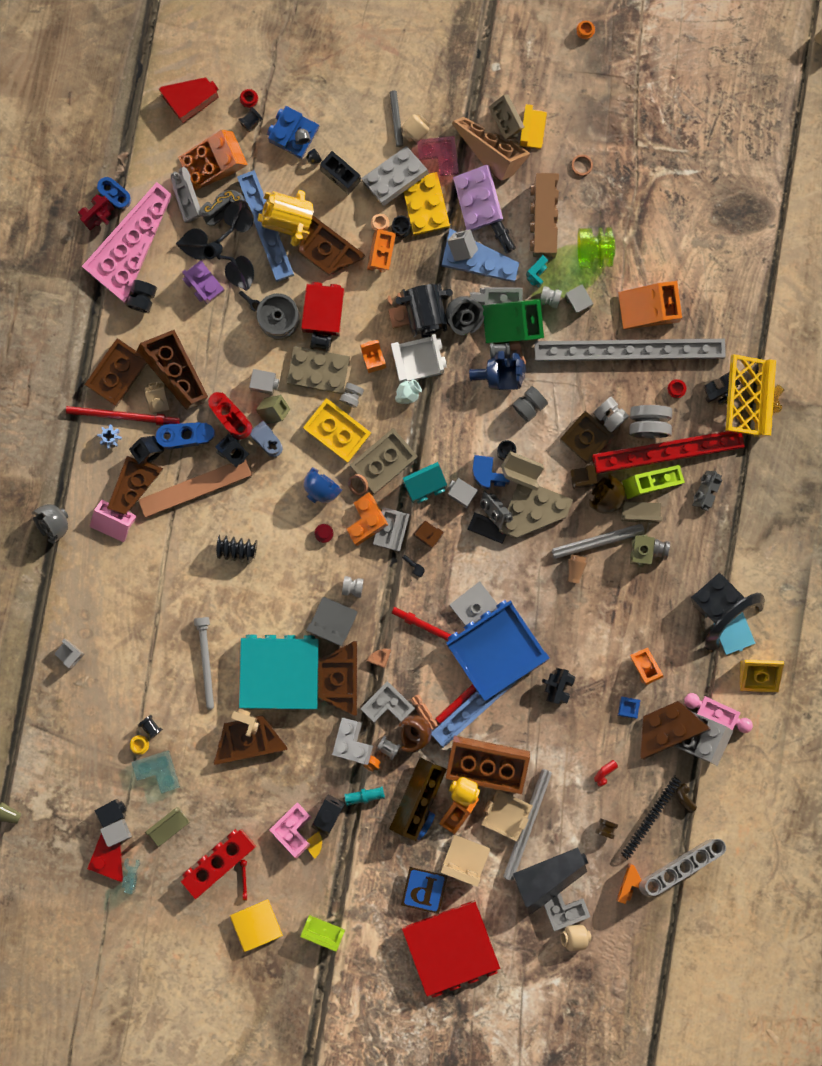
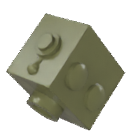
M644 534L633 537L630 564H635L638 567L652 565L654 537H648Z

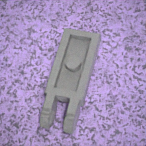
M182 167L179 169V173L175 171L171 173L170 177L184 222L190 223L202 215L190 180L191 176L187 168Z

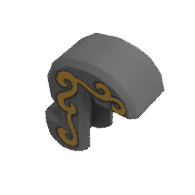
M226 190L216 197L213 204L206 202L201 207L200 213L207 225L215 226L224 219V212L231 203L245 199L235 190Z

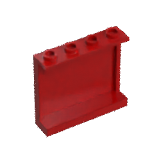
M475 900L402 927L426 996L437 997L443 994V990L448 988L450 991L461 987V983L467 981L468 984L480 980V976L486 974L489 977L497 974V970L501 969Z

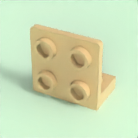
M454 835L441 868V873L478 887L490 848Z

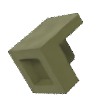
M282 395L264 398L256 411L266 424L283 421L290 411V407Z

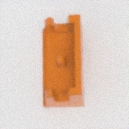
M380 229L374 232L367 270L373 271L378 269L380 272L389 270L396 233Z

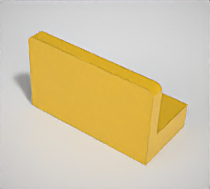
M525 105L523 118L525 128L521 132L520 146L542 148L547 112L533 110V105Z

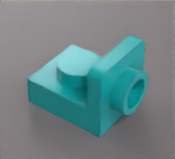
M544 255L526 274L529 283L533 286L537 285L539 288L543 285L544 281L537 274L541 276L548 268L546 266L548 259Z

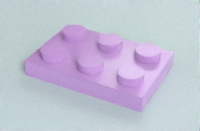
M484 165L453 177L466 230L474 231L503 220L489 165Z

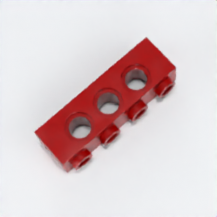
M242 829L239 831L233 830L227 836L228 841L224 844L218 843L212 849L213 854L209 857L207 855L203 856L197 862L199 864L198 867L194 870L190 868L182 875L184 879L180 882L195 899L257 847ZM230 844L237 846L238 851L235 855H231L227 851ZM214 857L222 859L223 864L220 868H216L213 865ZM200 870H204L208 874L205 881L198 878Z

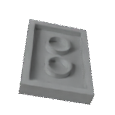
M406 146L361 179L377 200L385 206L428 175L429 172Z

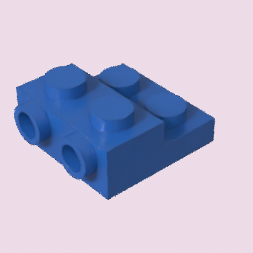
M285 106L284 109H279L276 115L277 122L275 126L271 125L268 129L269 143L303 159L320 126L303 117L302 113ZM299 129L307 130L311 141L303 145L296 144V131Z

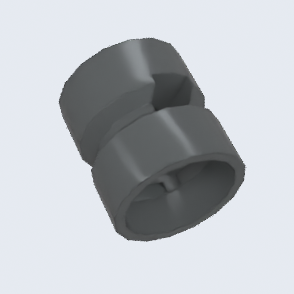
M531 386L524 393V398L519 397L512 406L525 421L530 422L537 415L536 411L543 410L548 405V402L536 388Z

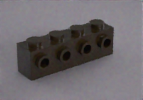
M421 757L419 758L389 829L411 840H417L446 773V768Z

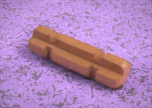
M420 695L411 698L413 706H416L419 715L429 722L433 730L438 726L435 719H432V714L425 703H422L423 700Z

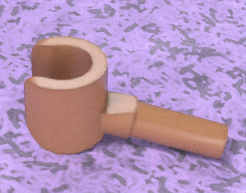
M510 341V351H517V354L526 364L520 342Z

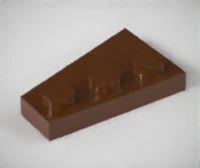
M127 456L107 510L126 516L160 475L163 468L149 463L138 464L135 458Z

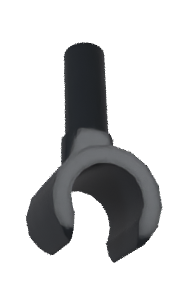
M241 290L239 295L250 304V309L256 312L252 304H260V301L251 299Z
M404 555L402 558L414 567L412 573L421 578L425 569Z

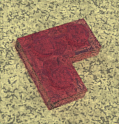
M454 136L417 141L419 160L438 158L440 176L459 174Z

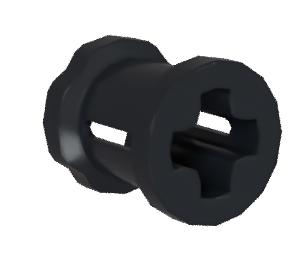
M253 107L250 108V111L243 118L238 119L239 123L248 132L251 131V128L258 121L263 120Z
M313 332L310 347L312 349L314 347L326 349L329 352L332 335L324 336Z
M149 715L138 724V727H142L146 732L149 740L163 730L154 722L152 715Z

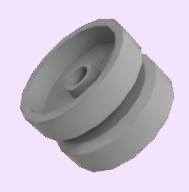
M639 405L630 408V418L637 421L630 424V436L639 438H667L672 436V425L666 423L672 419L671 407Z

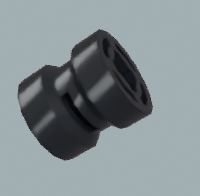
M397 216L392 222V232L396 233L397 238H406L411 231L410 220L406 216Z
M509 440L502 441L497 448L498 458L504 461L507 457L506 454H509L510 451L516 453L515 444Z

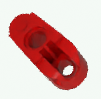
M223 392L211 394L208 399V405L227 431L235 439L242 440L247 438L252 431V424ZM244 426V430L239 432L238 428Z

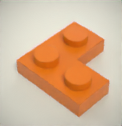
M369 492L354 502L361 519L347 528L351 539L357 546L388 526L373 495Z

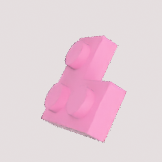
M296 803L270 829L272 834L296 859L310 846L298 830L312 818L299 803Z

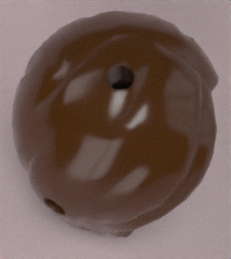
M419 715L405 717L399 724V727L403 725L401 740L404 747H401V750L408 753L418 752L428 745L432 734L431 726L425 718Z

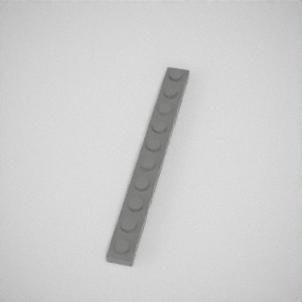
M725 339L535 341V361L725 359L726 357Z

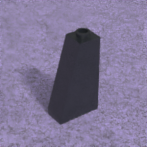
M578 847L513 873L529 915L533 914L587 872L586 864H589L585 853H580Z

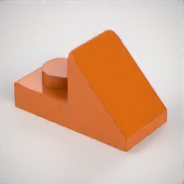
M648 648L630 655L643 684L647 685L664 677Z
M628 864L616 899L623 904H626L627 900H631L633 894L631 887L639 888V884L642 881L633 864Z

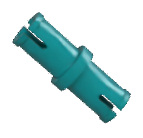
M383 786L369 790L364 788L359 792L345 794L347 806L359 803L368 804L369 801L385 799Z

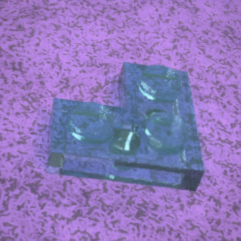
M169 750L131 762L137 781L156 775L161 793L180 788Z

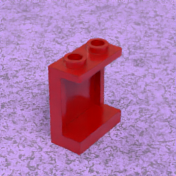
M319 282L306 284L301 327L303 333L316 332L322 335L340 336L343 299L345 295V289L341 288V285L330 284V286H322V283Z

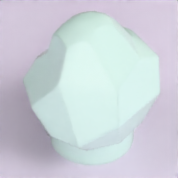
M412 379L411 381H404L399 384L396 391V402L400 404L415 402L419 398V393L422 392L418 382Z

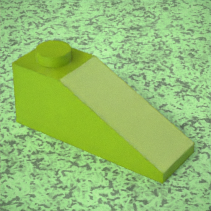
M680 465L637 474L622 480L627 499L685 483Z

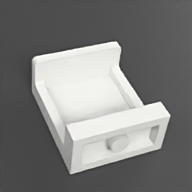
M432 334L428 338L402 344L398 342L391 344L400 384L412 379L418 380L444 374V368H447L445 357H441L440 350L443 349L441 339H437L436 334Z

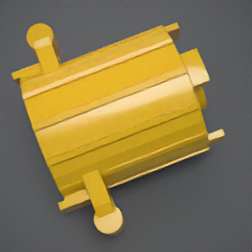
M299 190L295 198L274 191L271 193L266 192L263 199L267 201L264 203L262 214L258 213V222H262L261 224L264 228L291 235V244L293 246H297L301 239L306 240L309 235L308 229L313 215V204L305 200V192Z

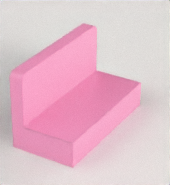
M101 500L94 509L90 527L124 542L129 528L135 521L136 515L128 512L124 516L107 510L109 503Z

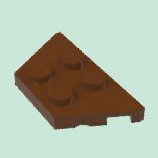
M312 215L311 224L308 229L309 235L306 240L301 239L299 253L327 275H331L366 257L364 253Z
M353 641L318 659V698L354 716H357V641Z
M676 701L643 716L641 759L644 760L711 729L693 712L687 709L685 705L680 701Z
M263 715L255 717L257 718L256 723H259L256 734H252L251 737L246 736L249 724L240 721L224 723L214 765L285 751L288 748Z

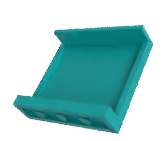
M247 634L246 638H241L239 708L318 709L319 639H315L314 635H303V639H296V635H284V639H276V635H265V638H257V635Z

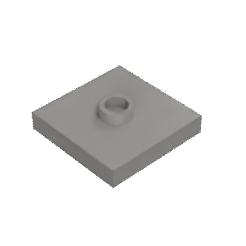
M479 581L452 602L450 607L466 626L472 621L474 623L480 621V616L485 612L490 611L492 613L495 611L498 604Z

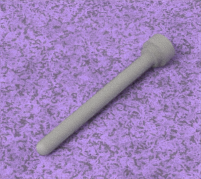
M209 617L195 618L194 626H197L200 637L206 707L208 710H212L214 708L207 639L208 625H210Z

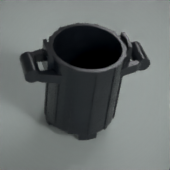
M440 283L438 285L416 286L406 291L402 289L400 292L401 297H397L392 302L395 308L406 306L413 337L421 334L422 338L431 337L430 334L436 333L440 329H443V332L448 330L442 299H449L453 295V291L451 289L442 291Z

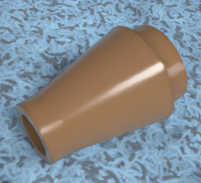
M571 554V558L568 559V581L579 583L587 564L586 557Z

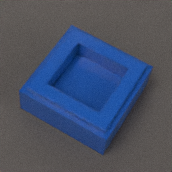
M621 696L618 716L637 719L640 700Z

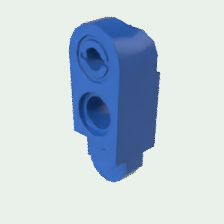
M201 422L166 424L158 428L156 432L157 442L163 448L169 450L209 443L215 436L214 428L207 423ZM185 431L192 432L190 439H183L182 436ZM164 434H171L170 439H164Z

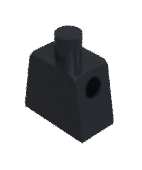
M328 794L311 827L329 836L345 803Z

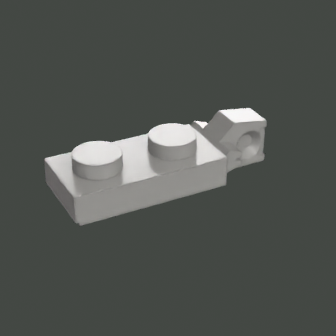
M484 287L480 288V292H470V297L480 302L481 306L522 301L523 288Z

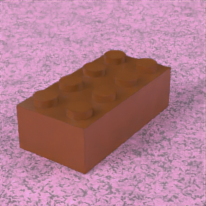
M454 735L445 779L457 781L460 777H464L476 782L478 786L522 794L530 760V751Z

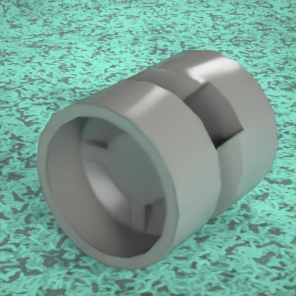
M609 397L593 412L600 421L604 420V426L610 432H613L629 417L623 408H618V403L612 397ZM612 409L614 413L608 418L606 413Z

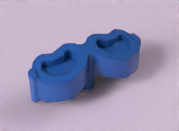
M431 811L428 812V818L422 826L423 828L419 833L418 840L427 833L433 823L435 814Z

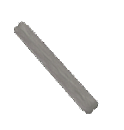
M642 524L556 547L552 549V555L557 559L631 538L635 535H641L645 533Z

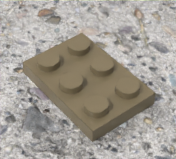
M294 346L287 384L343 394L350 356Z
M392 428L353 461L350 467L357 474L365 477L369 489L376 494L415 461L418 456L396 430Z

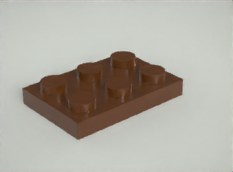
M117 338L84 385L117 407L147 363L136 350Z

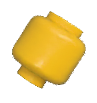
M460 777L457 781L453 780L449 791L452 792V800L464 806H469L471 803L474 804L480 792L476 782L464 777Z

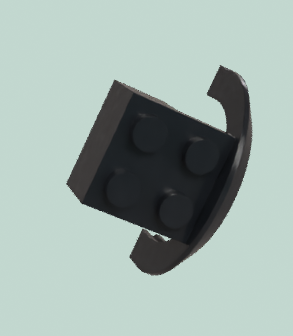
M720 572L691 597L694 607L705 618L709 617L715 623L705 640L706 649L717 650L720 647L719 639L721 634L739 614L753 606L758 607L761 612L765 603L764 595L762 593H754L744 597Z

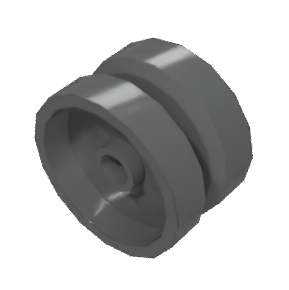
M279 293L268 295L260 302L257 308V320L260 328L268 337L283 340L296 332L300 323V315L296 303L289 296Z

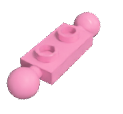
M690 693L684 699V703L688 708H699L696 714L725 725L731 730L734 729L735 725L742 733H749L753 728L750 719L738 718L740 712L706 696L700 701L696 694Z

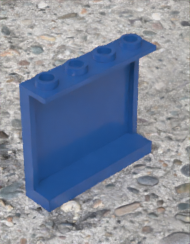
M506 600L496 605L497 609L492 613L490 611L485 612L480 616V621L477 623L470 622L463 627L465 629L460 634L458 632L453 633L448 637L449 641L446 642L484 702L550 659L511 600L508 602Z

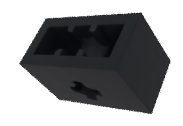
M333 151L319 164L320 171L348 195L361 182V175Z

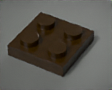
M584 411L560 438V441L585 463L589 464L593 460L592 455L598 454L614 435L587 411Z

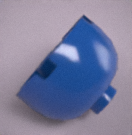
M312 467L304 478V489L308 493L306 497L314 503L317 501L329 503L335 500L342 492V489L339 488L340 486L325 474H318L319 470Z

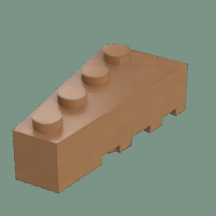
M536 173L534 184L530 186V196H534V203H530V214H534L533 221H530V233H533V240H530V251H533V257H542V255L545 257H556L558 227H556V223L558 222V208H556V205H558L559 190L557 189L559 173Z

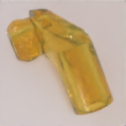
M778 384L774 388L773 413H779L782 410L779 397L784 392V388Z

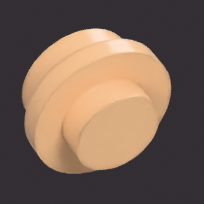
M376 214L372 217L371 227L374 231L377 229L386 231L389 228L390 222L386 215Z

